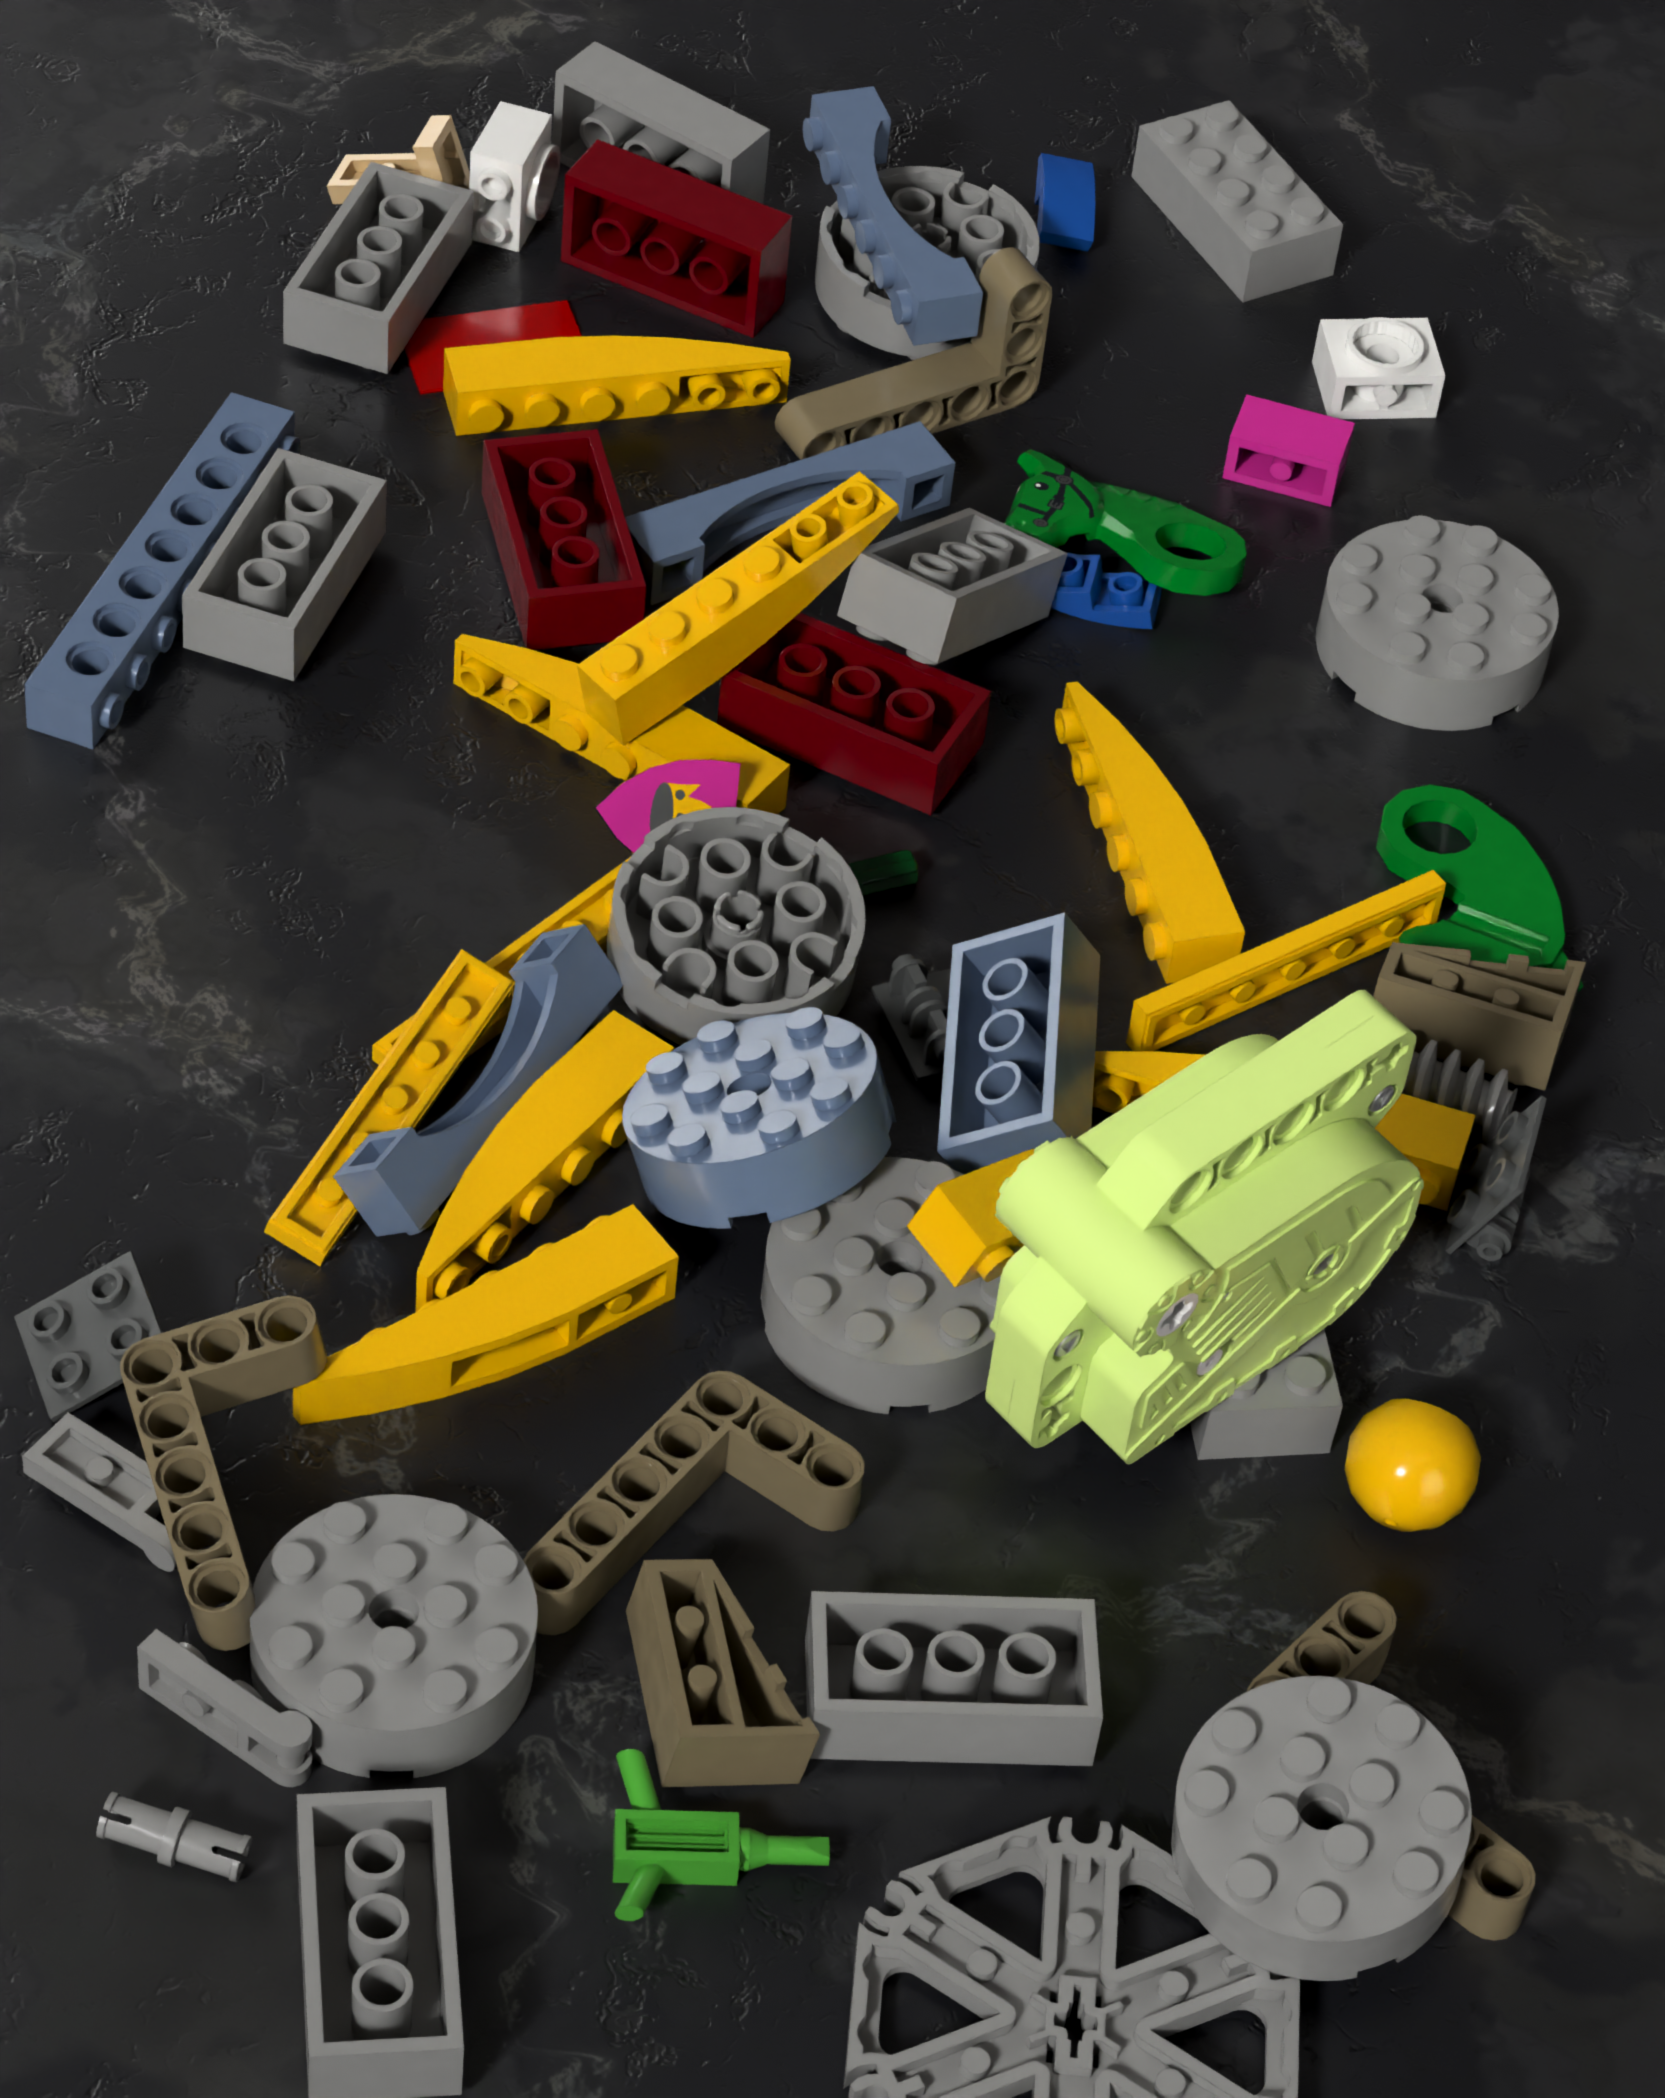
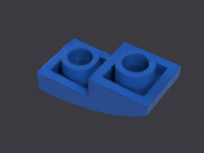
M1045 153L1040 154L1034 205H1039L1037 231L1040 243L1086 252L1090 249L1094 241L1095 177L1093 163Z
M1068 553L1051 608L1092 622L1127 628L1153 629L1162 587L1149 583L1139 573H1103L1100 555Z

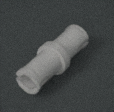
M114 1791L109 1794L103 1809L129 1818L132 1821L131 1824L126 1825L100 1816L96 1831L98 1838H107L156 1854L157 1863L171 1868L176 1862H180L229 1878V1881L238 1882L245 1864L218 1855L217 1851L224 1849L248 1857L252 1845V1836L240 1835L191 1819V1810L178 1806L174 1808L173 1812H169L120 1796V1793Z

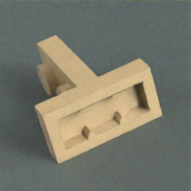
M431 116L412 147L414 153L345 155L326 186L332 204H343L370 162L469 190L470 171L452 116Z

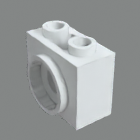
M502 101L499 102L470 152L469 190L474 191L472 240L519 252L536 221L542 220L547 213L554 196L560 169V149L557 145L551 144L552 114Z
M1372 317L1367 319H1320L1312 364L1327 416L1342 420L1436 418L1446 375L1428 318Z

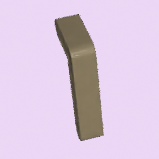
M1008 247L995 252L987 259L980 272L979 285L983 291L979 327L977 336L971 337L970 343L791 399L780 409L774 422L776 431L796 456L802 460L919 421L922 422L931 434L1015 408L1025 403L1037 390L1040 381L1052 300V287L1019 249Z
M297 1296L276 1297L144 1338L132 1344L124 1352L120 1361L121 1376L189 1607L203 1642L217 1650H236L250 1643V1617L256 1605L253 1586L201 1417L304 1385L316 1379L324 1370L327 1363V1352L316 1312L308 1301ZM213 1545L207 1549L199 1550L205 1546ZM230 1601H232L231 1603H229V1604H227V1605H225V1606L216 1607L217 1605H219V1604H221V1603H223V1602H230Z
M729 1371L707 1373L698 1379L526 1554L523 1561L531 1575L537 1595V1632L544 1635H557L565 1633L576 1626L724 1471L809 1526L821 1531H837L846 1528L854 1522L859 1511L864 1476V1461L861 1454L850 1444L744 1377Z
M1358 1591L1347 1594L1337 1601L1254 1678L1247 1691L1277 1680L1300 1676L1339 1677L1369 1685L1379 1676L1386 1663L1396 1628L1397 1617L1393 1607L1386 1599L1375 1593ZM1473 1815L1461 1882L1448 1915L1470 1933L1481 1939L1492 1941L1507 1939L1517 1932L1522 1923L1535 1886L1536 1874L1532 1863L1520 1851ZM1488 1890L1499 1892L1504 1896L1495 1895Z

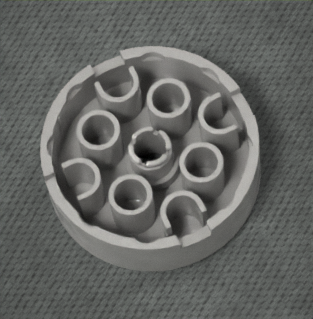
M905 166L877 171L887 197L908 225L927 242L952 258L965 257L978 284L982 266L990 256L1003 248L1014 247L1019 249L1037 269L1039 235L1035 223L1026 209L1003 189L994 184L989 190L964 182V172L940 167ZM837 201L831 207H825L820 221L815 288L824 310L841 331L849 333L858 340L878 349L908 356L911 360L971 342V337L913 346L903 324L898 325L893 318L891 301L885 289L877 287L873 275V265L866 253H860L856 244L855 230L850 220L842 218Z
M1418 515L1408 520L1391 522L1369 529L1349 541L1339 551L1330 566L1316 628V645L1320 660L1331 679L1339 676L1345 684L1356 692L1354 701L1364 708L1389 720L1417 728L1442 731L1469 730L1491 725L1493 716L1504 713L1512 708L1519 712L1534 698L1544 678L1557 629L1559 608L1554 589L1540 567L1520 549L1498 537L1492 529L1481 525L1469 526L1451 521L1434 520L1428 516Z
M719 807L690 812L673 818L649 832L644 837V844L636 850L627 862H623L614 884L607 934V958L620 975L623 986L618 992L627 1006L647 1026L678 1045L696 1038L698 1031L703 1026L720 1020L734 1023L764 1015L792 1013L806 1007H815L820 1009L825 1015L836 1017L845 1005L852 990L864 937L866 919L863 895L858 881L843 857L827 841L821 837L816 842L805 834L789 827L790 819L763 810L741 807Z
M884 1157L864 1179L833 1200L802 1214L772 1222L767 1237L760 1297L766 1322L765 1333L776 1355L799 1380L816 1392L840 1404L880 1414H889L890 1406L912 1407L928 1405L929 1413L959 1405L986 1390L995 1333L990 1329V1324L994 1319L1001 1276L989 1282H985L980 1277L954 1287L907 1227L908 1223L938 1184L964 1174L937 1161L927 1162L902 1157Z
M401 1494L360 1497L335 1503L308 1517L283 1536L264 1560L253 1586L256 1606L250 1617V1663L253 1688L260 1694L264 1703L277 1712L299 1711L310 1719L313 1726V1739L310 1748L313 1760L337 1771L370 1778V1770L390 1772L413 1770V1778L429 1776L447 1771L477 1757L494 1745L518 1718L525 1706L533 1682L538 1620L537 1595L528 1568L517 1550L496 1528L482 1518L462 1509L458 1505L433 1498Z
M1300 1676L1277 1680L1251 1689L1228 1702L1203 1725L1190 1744L1180 1767L1176 1785L1171 1839L1175 1873L1179 1875L1183 1888L1194 1905L1193 1913L1201 1924L1222 1945L1247 1962L1279 1975L1302 1980L1338 1981L1357 1978L1358 1971L1379 1966L1393 1959L1398 1963L1413 1954L1431 1938L1447 1917L1460 1886L1469 1844L1472 1818L1470 1792L1459 1760L1446 1739L1424 1715L1393 1694L1375 1686L1339 1677ZM1323 1823L1329 1826L1328 1830H1320L1313 1828H1320L1322 1827Z

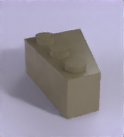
M1392 942L1379 974L1373 997L1407 1028L1414 1032L1417 1036L1415 1052L1420 1053L1430 1040L1433 1039L1438 1041V1059L1445 1060L1457 1049L1461 1051V1067L1470 1068L1480 1058L1485 1061L1484 1073L1495 1076L1504 1068L1508 1070V1082L1521 1086L1527 1085L1543 1091L1546 1090L1571 1016L1586 962L1567 960L1564 970L1528 966V956L1509 954L1506 964L1470 960V950Z
M712 1559L644 1560L626 1608V1615L661 1787L800 1784L820 1733L810 1717L802 1719L784 1690L787 1683L785 1676L777 1663L770 1666L752 1638L755 1629L714 1561Z

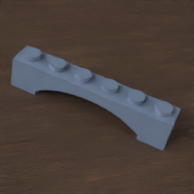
M874 86L813 94L810 118H805L803 121V138L808 151L815 152L820 162L824 183L832 185L837 195L838 208L842 218L850 220L855 230L856 244L860 253H866L872 263L876 285L879 289H885L891 301V310L895 322L898 325L903 324L913 346L977 336L983 291L965 257L952 258L915 232L893 207L879 180L876 164L887 162L891 118Z
M919 421L627 516L625 519L646 584L645 599L650 605L677 597L702 580L703 572L724 553L745 540L779 527L859 471L898 504L899 513L896 516L900 521L949 506L955 461L922 422Z
M585 924L541 933L511 968L509 973L515 981V987L507 1022L501 1038L479 1078L453 1108L440 1119L418 1132L413 1127L369 1134L335 1173L334 1179L376 1237L405 1232L408 1235H414L432 1225L440 1214L438 1207L454 1191L465 1169L499 1121L539 1077L576 1045L575 1043L587 1028L595 1025L608 1014L610 1010L608 1003L622 988L623 984L620 975Z

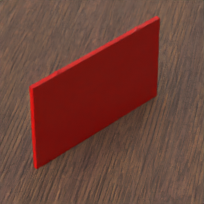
M562 300L425 318L421 321L405 346L404 352L421 395L443 392L444 348L553 337H580L582 335L568 301Z

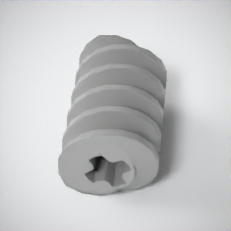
M1431 1039L1420 1053L1414 1051L1402 1094L1476 1115L1470 1137L1482 1126V1144L1486 1145L1497 1135L1502 1123L1510 1115L1518 1088L1514 1091L1508 1090V1070L1504 1068L1490 1082L1484 1080L1485 1061L1480 1058L1467 1072L1460 1070V1050L1455 1049L1443 1063L1437 1061L1438 1041Z

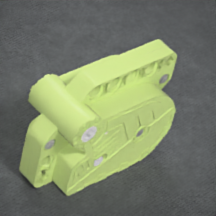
M1358 990L1279 1041L1275 1037L1266 1034H1253L1230 1041L1198 1059L1076 1139L1071 1136L1058 1138L1051 1143L1047 1140L1036 1147L1034 1154L1028 1159L1023 1160L1018 1165L1014 1174L1005 1179L999 1189L1000 1196L996 1202L995 1216L1024 1246L1008 1260L1000 1277L994 1319L990 1324V1329L995 1333L985 1392L986 1401L1034 1448H1040L1049 1444L1081 1421H1084L1126 1464H1132L1172 1437L1175 1432L1233 1395L1235 1389L1266 1369L1269 1370L1298 1350V1347L1336 1321L1368 1289L1371 1282L1383 1269L1393 1253L1398 1250L1416 1217L1415 1213L1419 1204L1421 1190L1424 1188V1181L1421 1178L1420 1172L1375 1127L1402 1094L1417 1036L1366 990Z

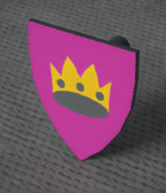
M677 760L651 767L619 784L594 808L612 835L634 854L644 844V837L649 832L673 818L703 809L736 807L741 763L718 760Z

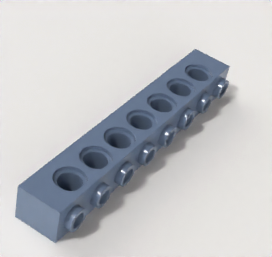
M233 392L229 394L24 684L28 729L94 749L106 730H112L118 725L123 714L125 702L134 690L140 691L144 687L150 673L151 664L160 652H167L174 641L177 626L183 619L182 595L277 448L299 454L300 439L295 437L294 411Z

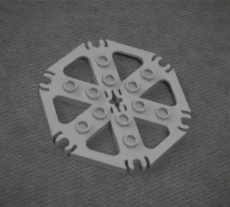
M1050 1816L899 1872L898 1881L891 1880L888 1883L884 1902L891 1908L896 1909L900 1914L886 1916L870 1906L865 1912L863 1925L859 1922L856 1937L843 2087L844 2089L850 2085L848 2098H1012L1032 2090V2098H1298L1300 1979L1279 1975L1247 1962L1227 1949L1210 1933L1116 1969L1119 1892L1124 1887L1129 1885L1145 1886L1196 1917L1193 1913L1194 1905L1184 1890L1179 1875L1175 1873L1172 1855L1122 1824L1118 1837L1119 1849L1117 1851L1110 1848L1113 1830L1109 1822L1100 1821L1097 1840L1093 1843L1084 1844L1077 1841L1072 1835V1817L1062 1818L1058 1826L1056 1841L1052 1844L1048 1832ZM1014 1872H1026L1035 1876L1043 1887L1040 1959H1037L949 1903L950 1899L957 1893ZM900 1972L917 1976L984 2019L893 2055L887 2054L882 2049L878 2039L883 1983L889 1976ZM1050 1999H1056V2003L1050 2002ZM1073 2001L1078 2002L1077 2019H1081L1080 2025L1082 2030H1084L1082 2040L1078 2041L1075 2058L1070 2057L1071 2040L1067 2039L1068 2033L1066 2028H1064L1066 2019L1070 2018ZM1095 2004H1100V2008L1095 2007ZM1245 2010L1254 2013L1262 2020L1265 2026L1263 2089L1256 2095L1249 2093L1164 2038L1233 2011ZM1047 2051H1053L1052 2063L1046 2062ZM1093 2056H1097V2068H1092Z

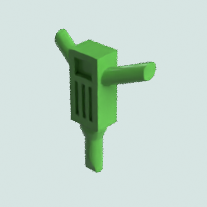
M625 1749L617 1753L616 1759L632 1809H615L613 1883H629L614 1913L618 1919L635 1921L642 1918L659 1884L737 1886L739 1871H751L767 1864L829 1866V1837L766 1835L749 1827H739V1812L661 1810L644 1754L636 1749Z

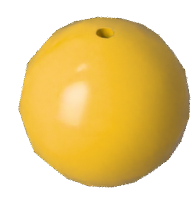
M1406 1398L1391 1399L1363 1415L1350 1435L1344 1470L1351 1494L1372 1519L1394 1530L1413 1532L1435 1529L1462 1513L1476 1490L1481 1456L1472 1431L1457 1416L1422 1401Z

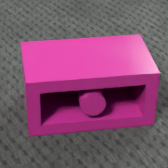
M1246 394L1230 435L1222 478L1331 507L1347 464L1355 423Z

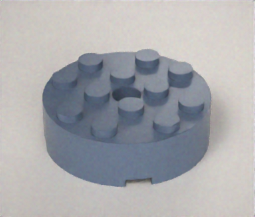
M815 1007L801 1008L792 1013L764 1015L734 1023L720 1020L703 1026L698 1031L696 1038L682 1044L671 1052L653 1057L646 1064V1072L631 1089L622 1112L623 1127L644 1190L651 1204L666 1217L677 1222L716 1229L732 1228V1217L749 1216L765 1212L767 1213L769 1223L784 1220L817 1208L845 1193L871 1173L887 1154L892 1145L888 1133L892 1123L897 1122L877 1051L871 1038L857 1025L842 1018L825 1015L820 1009Z

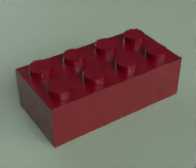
M597 139L565 174L561 261L754 338L784 303L792 215Z
M598 429L484 440L482 495L525 648L537 650L611 642L644 619L646 584Z
M800 612L765 644L721 678L717 724L733 733L931 816L984 743L991 691Z

